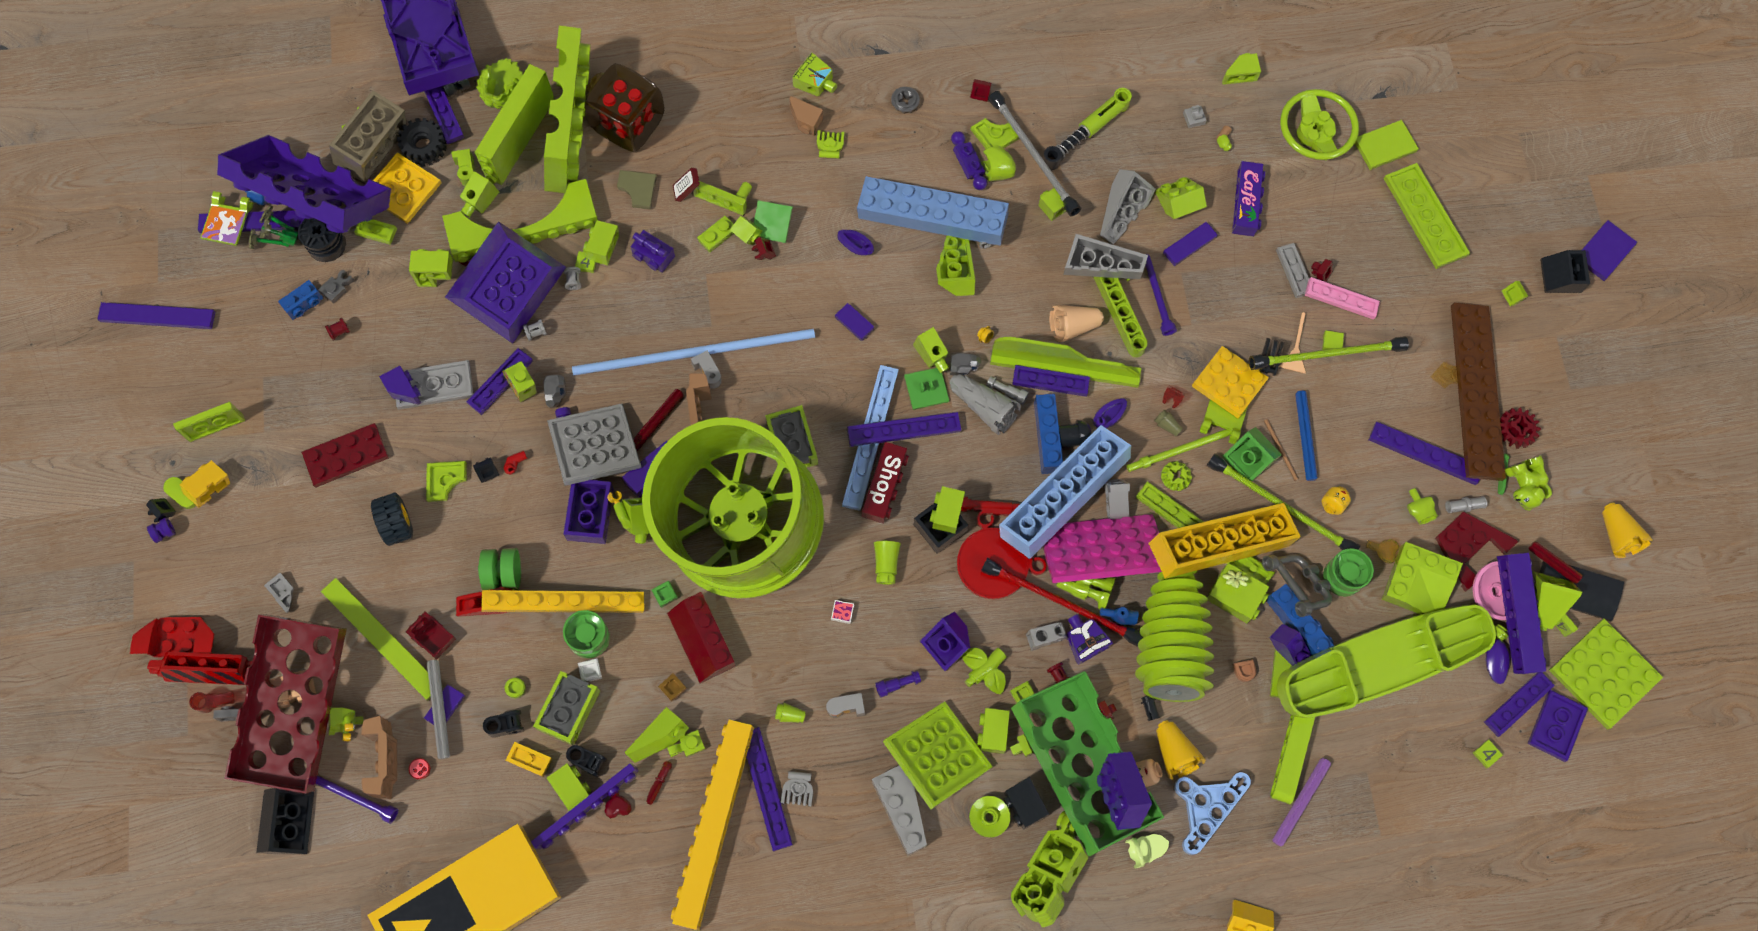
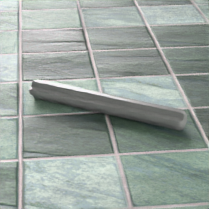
M430 660L427 662L437 756L438 759H447L450 757L440 666L439 661Z

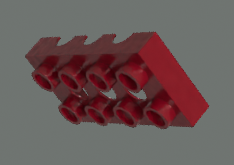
M258 614L252 642L255 646L254 658L251 665L247 668L244 680L246 697L243 705L238 709L235 724L238 727V736L234 747L229 753L224 779L305 794L314 791L347 628L269 614ZM283 629L288 630L291 634V642L285 647L278 642V634ZM323 636H326L331 641V649L326 654L321 653L317 647L319 639ZM298 649L305 651L310 657L309 668L301 674L291 672L286 663L288 655ZM275 669L279 670L283 675V681L278 687L273 686L269 679L271 672ZM315 676L319 677L323 682V689L318 694L313 693L309 687L310 680ZM287 690L298 692L302 698V706L294 714H285L278 705L280 695ZM265 710H270L274 714L275 721L271 727L265 726L261 721L262 713ZM305 717L311 718L315 723V729L311 734L304 733L301 728V722ZM277 731H287L293 737V748L286 755H278L270 747V739ZM258 750L266 755V763L262 768L257 767L253 762V755ZM296 758H302L306 762L307 768L303 775L297 774L293 769V762Z

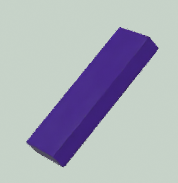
M1205 222L1165 249L1163 254L1173 266H1176L1217 238L1218 235Z

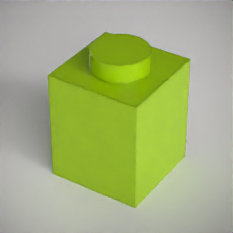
M1055 188L1050 191L1046 190L1040 195L1038 206L1051 221L1066 212L1061 196Z
M741 215L730 229L732 233L749 245L755 244V240L761 237L760 234L763 231L748 218Z

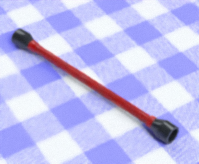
M988 557L981 569V572L989 576L1008 579L1038 595L1040 594V596L1042 595V597L1044 596L1046 599L1049 598V600L1063 607L1065 606V608L1067 607L1069 610L1072 609V611L1074 610V612L1088 619H1093L1095 622L1111 630L1113 629V631L1137 647L1139 641L1143 639V636L1140 635V630L1117 625L1106 618L1094 614V612L1092 613L1081 606L1071 603V601L1069 602V600L1067 601L1048 590L1046 591V589L1044 590V588H1039V586L1037 587V585L1023 578L1021 579L1019 576H1014V574L1012 575V573L1006 571L996 561Z

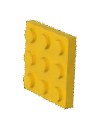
M398 152L373 180L391 188L389 209L387 211L407 224L442 184L440 179Z
M1222 346L1194 381L1192 387L1239 419L1269 377L1259 370H1251L1247 362Z

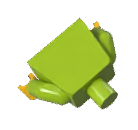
M610 492L607 496L608 501L615 504L613 507L623 528L635 535L636 543H646L647 534L650 533L643 514L642 498L623 499L620 502L621 492H615L617 499H614Z

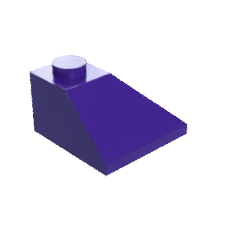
M955 611L943 617L920 640L944 671H947L970 648L967 625Z

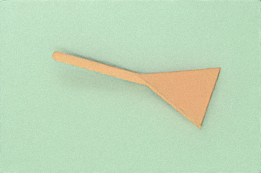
M1302 312L1295 348L1290 352V354L1300 353L1299 343L1305 319V312ZM1302 360L1283 362L1279 365L1280 368L1306 374Z

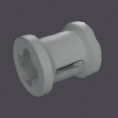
M567 267L564 270L566 275L565 289L578 290L581 288V283L579 282L580 268Z
M541 319L537 323L528 326L526 324L523 325L529 341L536 336L547 335Z

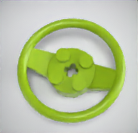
M1322 89L1302 91L1285 104L1281 113L1280 126L1285 140L1295 151L1308 158L1316 160L1337 158L1349 151L1357 140L1359 122L1353 107L1344 98L1331 91ZM1317 96L1329 98L1337 102L1350 117L1352 125L1351 135L1345 145L1339 149L1336 148L1332 140L1336 133L1335 122L1327 111H1321ZM1300 100L1302 120L1297 129V137L1302 145L1306 144L1317 152L1310 151L1298 144L1288 128L1289 112Z

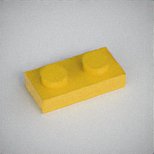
M514 742L505 761L544 777L552 758Z

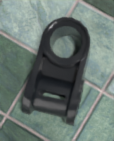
M521 710L508 711L486 718L483 722V730L492 738L523 732L524 727L521 726L520 720ZM494 722L498 723V728L490 732L489 725Z
M572 745L566 752V758L572 765L581 768L595 777L599 776L598 772L603 762L607 761L606 757L578 745ZM574 751H581L580 759L576 761L571 759Z

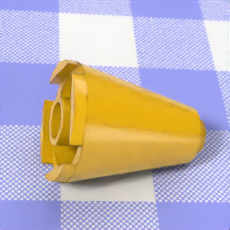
M1610 503L1604 507L1602 515L1612 552L1616 558H1625V554L1629 552L1632 555L1637 554L1650 546V541H1653L1651 536L1621 504Z
M1166 720L1158 724L1156 733L1169 779H1174V775H1178L1179 778L1189 775L1199 769L1198 764L1201 761L1203 764L1205 763L1204 756L1174 722Z

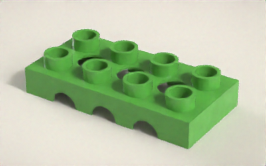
M1086 671L1020 700L1011 709L1088 857L1158 822L1164 816L1151 792H1148L1152 805L1140 828L1117 830L1115 823L1111 820L1110 813L1100 814L1093 808L1091 803L1092 795L1094 792L1102 790L1098 786L1097 776L1103 767V763L1108 754L1122 753L1123 751L1117 742L1118 731L1111 718H1106L1101 713L1097 704L1099 695ZM1063 698H1068L1072 701L1074 711H1067L1063 707ZM1030 713H1035L1041 718V727L1034 726L1029 717ZM1063 717L1072 722L1074 735L1071 739L1061 740L1056 737L1052 729L1055 719ZM1082 734H1087L1092 738V748L1086 747L1082 743ZM1049 749H1054L1060 754V763L1053 762L1048 753ZM1076 754H1085L1091 758L1094 769L1090 776L1081 777L1074 772L1072 759ZM1069 786H1074L1078 789L1080 793L1079 801L1073 800L1068 791ZM1089 823H1093L1099 828V838L1092 837L1088 829Z

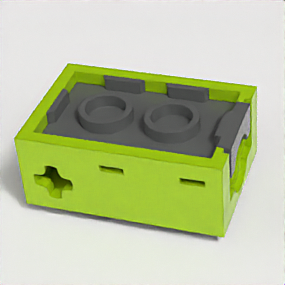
M802 405L765 415L768 430L781 440L790 453L796 456L807 468L818 465L817 454ZM786 468L784 474L790 473V471Z
M560 671L533 727L569 745H575L600 690L597 686Z

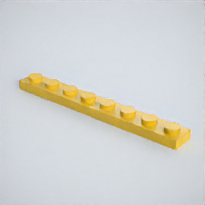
M482 590V612H577L581 610H589L595 613L644 612V592Z

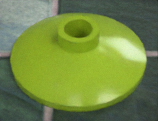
M984 796L972 805L969 813L970 824L983 837H997L1008 828L1010 811L1001 799L995 796ZM986 814H991L993 820L987 821L985 818Z

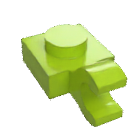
M698 730L684 735L679 739L680 744L668 747L670 757L683 752L686 757L705 750Z

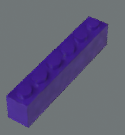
M1529 553L1497 556L1514 674L1545 672L1546 658L1543 652V638L1540 631L1541 622L1538 617V601L1535 597V581L1532 576V561Z

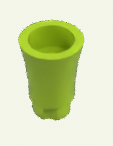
M895 541L874 542L877 584H895L901 543Z

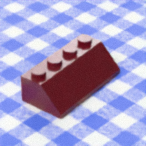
M702 592L684 599L667 613L700 684L736 667Z

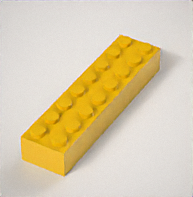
M1281 503L1160 532L1149 542V546L1166 579L1287 548L1301 536L1285 504Z

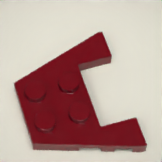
M1462 512L1435 537L1445 557L1463 563L1458 578L1465 592L1473 586L1476 576L1465 563L1488 541H1491L1503 554H1506L1518 543L1513 537L1465 512Z

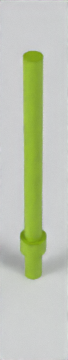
M1225 429L1156 455L1142 457L1139 461L1126 465L1128 472L1139 468L1151 467L1153 463L1231 435V431Z

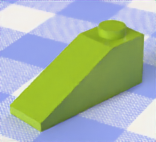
M666 707L624 753L636 763L675 744L685 735L689 727Z

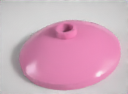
M1498 561L1491 562L1483 566L1476 574L1473 582V597L1476 604L1486 609L1492 619L1506 620Z

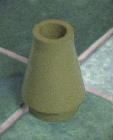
M1163 410L1154 420L1158 427L1170 432L1175 437L1183 429L1169 411Z

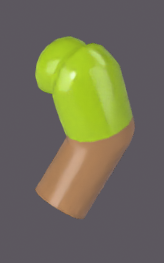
M1227 125L1222 128L1216 138L1219 147L1224 151H1229L1232 147L1228 138L1232 129Z

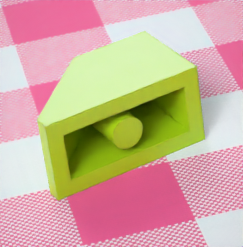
M1257 53L1239 55L1225 73L1222 84L1257 81L1261 73Z

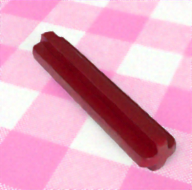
M1535 541L1529 546V551L1576 584L1582 579V574Z

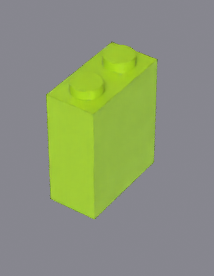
M1227 563L1207 598L1212 604L1247 624L1251 619L1255 620L1260 610L1257 608L1260 603L1264 604L1269 594L1266 592L1269 586ZM1229 570L1235 574L1240 571L1241 576L1248 577V580L1245 581L1247 586L1239 584V588H1236L1231 584H1226L1228 579L1222 576L1228 574Z

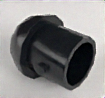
M1076 420L1073 424L1060 425L1061 448L1080 446L1092 434L1089 424L1083 420Z

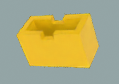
M211 460L207 464H203L193 475L186 477L180 484L183 494L200 508L211 499L210 495L213 492H221L230 485L228 475Z

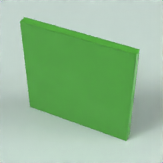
M758 200L754 224L763 230L760 234L761 237L786 243L793 207Z
M937 368L904 375L913 410L949 402L942 373L940 374Z

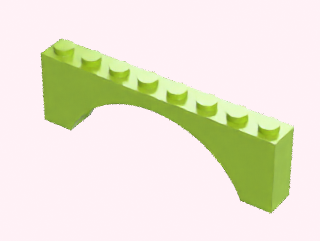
M583 179L568 183L560 203L540 221L523 228L511 230L530 243H538L547 238L553 239L566 233L573 234L578 230L591 229L592 226H595L598 219L587 180ZM460 211L442 216L451 254L455 262H466L473 258L493 230L474 223Z

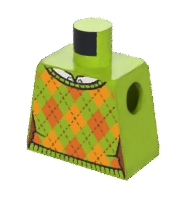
M522 361L502 371L520 403L537 394L536 385Z

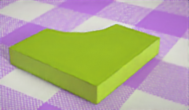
M985 118L971 126V131L985 149L993 146L1006 148L1020 139L1009 123L997 125Z
M466 461L427 463V502L447 501L452 488L459 483L467 481Z

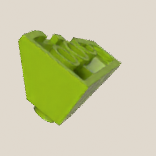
M946 236L940 261L936 267L938 285L955 296L975 295V274L969 240Z

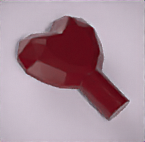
M618 791L607 801L604 812L610 819L618 815H629L631 804L625 797L620 796Z

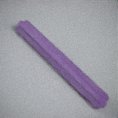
M1325 758L1319 760L1272 841L1276 845L1281 847L1286 842L1331 766L1329 760Z

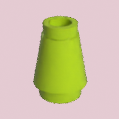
M784 702L783 704L778 703L775 719L779 720V722H804L805 711Z

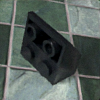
M1566 250L1540 259L1545 293H1582L1590 285L1586 250Z

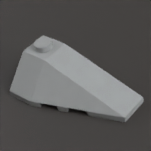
M1119 169L1112 183L1100 236L1110 244H1114L1127 230V225L1131 221H1135L1140 210L1148 206L1156 190L1135 171Z

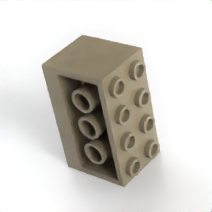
M372 90L329 145L333 164L350 170L352 176L366 183L396 144L397 137H400L398 132L399 130L403 131L402 126L406 125L405 110Z

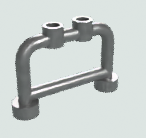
M1296 554L1276 557L1275 555L1263 557V568L1266 571L1277 569L1299 599V602L1295 604V612L1299 617L1309 616L1313 610L1325 608L1331 604L1330 582L1326 579L1320 580L1317 576L1319 574L1317 565H1309L1303 557ZM1290 562L1298 563L1303 569V575L1306 578H1310L1314 584V590L1317 593H1321L1324 600L1311 603L1283 564Z

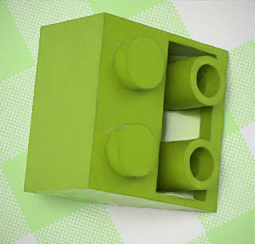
M1187 177L1179 178L1171 184H1163L1155 190L1165 213L1173 219L1207 207L1203 186Z

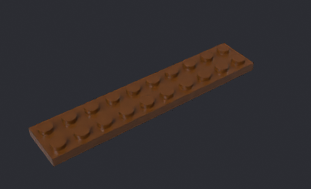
M1454 302L1451 305L1466 478L1503 481L1506 479L1489 306Z

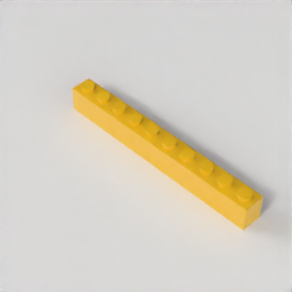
M728 720V724L723 726V742L717 747L716 756H718V760L711 769V776L713 778L711 784L708 783L706 787V803L702 804L699 816L702 817L700 824H697L694 830L696 839L694 845L691 844L688 857H690V861L683 870L682 877L685 879L683 886H679L676 898H679L677 907L674 906L671 913L672 924L700 930L747 758V752L753 736L754 727L750 724Z

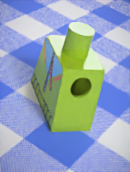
M812 52L792 77L793 87L815 96H820L824 90L834 93L837 88V84L832 81L833 70Z

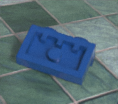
M308 280L278 302L290 318L294 320L301 317L311 307L318 305L324 298L311 281Z

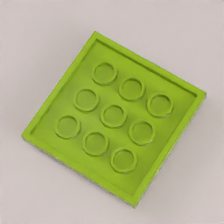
M1605 619L1600 620L1549 669L1607 730L1611 729L1663 678Z
M945 701L883 741L930 809H933L992 768L990 762Z

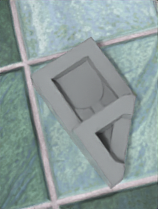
M279 573L264 586L283 610L288 613L291 607L294 588L283 574Z

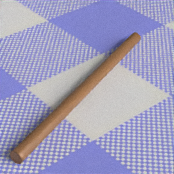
M1268 419L1264 420L1294 480H1298Z

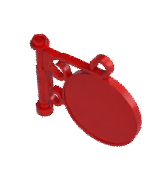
M965 496L963 498L960 512H967V510L971 509L979 511L976 522L981 527V530L971 534L961 545L957 556V571L964 586L976 596L991 600L1002 599L1012 595L1021 587L1019 584L1017 585V583L1015 584L1008 579L989 576L981 572L987 557L996 561L1002 568L1012 573V575L1019 576V578L1021 577L1024 580L1027 577L1028 570L1033 575H1041L1046 570L1047 565L1044 559L1040 557L1033 559L1034 562L1038 561L1043 565L1041 571H1035L1032 568V558L1029 559L1000 537V528H989L994 521L993 515L1009 516L1020 504L972 500ZM982 515H991V521L988 524H983L980 522V517Z

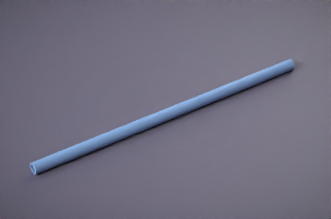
M814 329L577 365L572 366V372L574 376L695 357L707 350L709 354L811 339L815 338Z

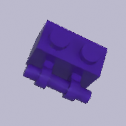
M645 230L640 234L634 233L633 239L635 241L630 246L632 256L640 262H646L652 270H658L663 273L675 257L674 248Z

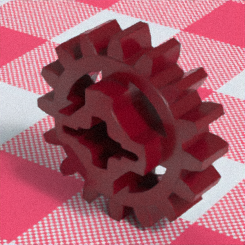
M1521 407L1516 411L1514 408H1511L1508 412L1506 411L1502 414L1500 418L1501 433L1504 436L1502 441H1509V447L1515 444L1516 449H1519L1521 446L1526 448L1529 444L1532 445L1540 436L1538 432L1541 428L1536 427L1539 420L1534 421L1535 414L1528 415L1529 410L1522 412Z

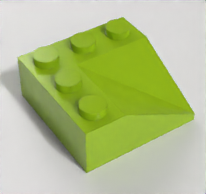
M1405 542L1400 546L1381 600L1420 615L1445 609L1463 563Z

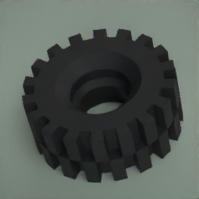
M415 118L416 122L413 123L411 120L408 121L409 125L406 126L404 124L402 126L403 131L399 130L398 132L400 137H397L398 146L403 156L416 165L420 163L421 167H425V163H428L429 166L433 165L432 161L434 160L436 162L440 161L438 157H443V151L447 149L445 145L447 142L440 126L431 119L428 122L427 118H423L422 121L419 118ZM429 139V143L425 147H416V143L419 140Z

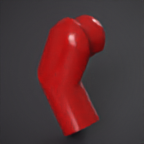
M524 450L507 457L504 465V472L511 475L515 473L518 463L528 459Z

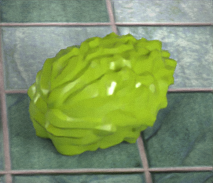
M507 58L498 60L497 63H492L491 66L487 64L485 69L480 70L481 75L477 80L478 86L476 89L480 93V98L491 108L502 109L522 77L523 72L520 71L518 62H511V59Z

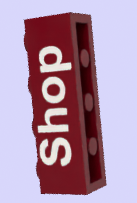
M885 442L862 510L863 518L884 524L886 518H890L892 508L889 506L891 501L896 499L898 490H895L897 483L901 484L904 474L901 470L903 466H907L909 455H906L907 448Z

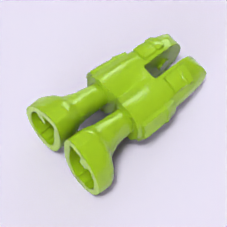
M1108 577L1106 579L1060 582L1056 586L1083 600L1087 599V597L1093 598L1097 601L1098 609L1100 610L1101 608H1106L1116 578ZM1091 585L1103 589L1104 591L1094 590L1090 587Z

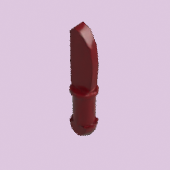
M665 761L662 764L663 766L648 793L647 804H653L662 784L665 782L664 780L672 768L670 761Z

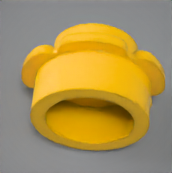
M990 326L982 327L978 331V340L985 344L992 340L994 331L991 330Z

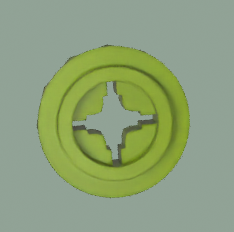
M1179 461L1169 462L1162 469V482L1170 490H1184L1191 482V469L1186 466V463L1183 464ZM1180 470L1181 479L1177 478L1174 481H1172L1174 477V474L1172 472L1177 473V471L1179 472Z

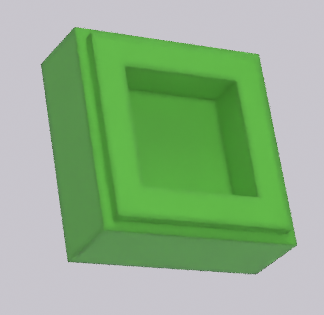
M669 580L652 589L661 608L678 599Z

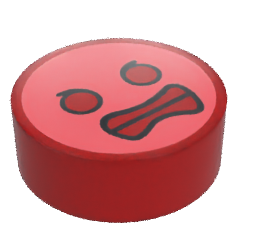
M422 758L413 760L409 765V774L417 780L425 779L430 774L431 766L428 761Z

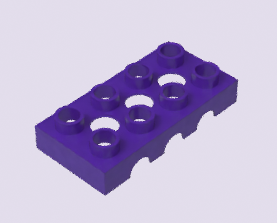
M270 135L218 154L217 175L232 181L235 188L243 191L257 192L263 195L264 200L270 204H283L295 209V214L301 218H315L324 222L327 229L332 232H348L350 227L362 221H370L374 215L389 209L391 188L368 179L366 185H358L353 180L350 170L338 165L336 171L329 172L322 166L320 157L307 152L305 158H297L291 152L289 143ZM281 175L285 178L283 181H278V182H274V181H273V180H278V179H280V178H281ZM311 189H313L316 192L313 195H304L310 193ZM342 203L346 205L343 209L339 207Z

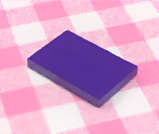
M1607 220L1582 249L1586 250L1588 270L1605 281L1637 244V241Z
M1550 690L1547 692L1527 744L1563 762H1567L1588 708Z

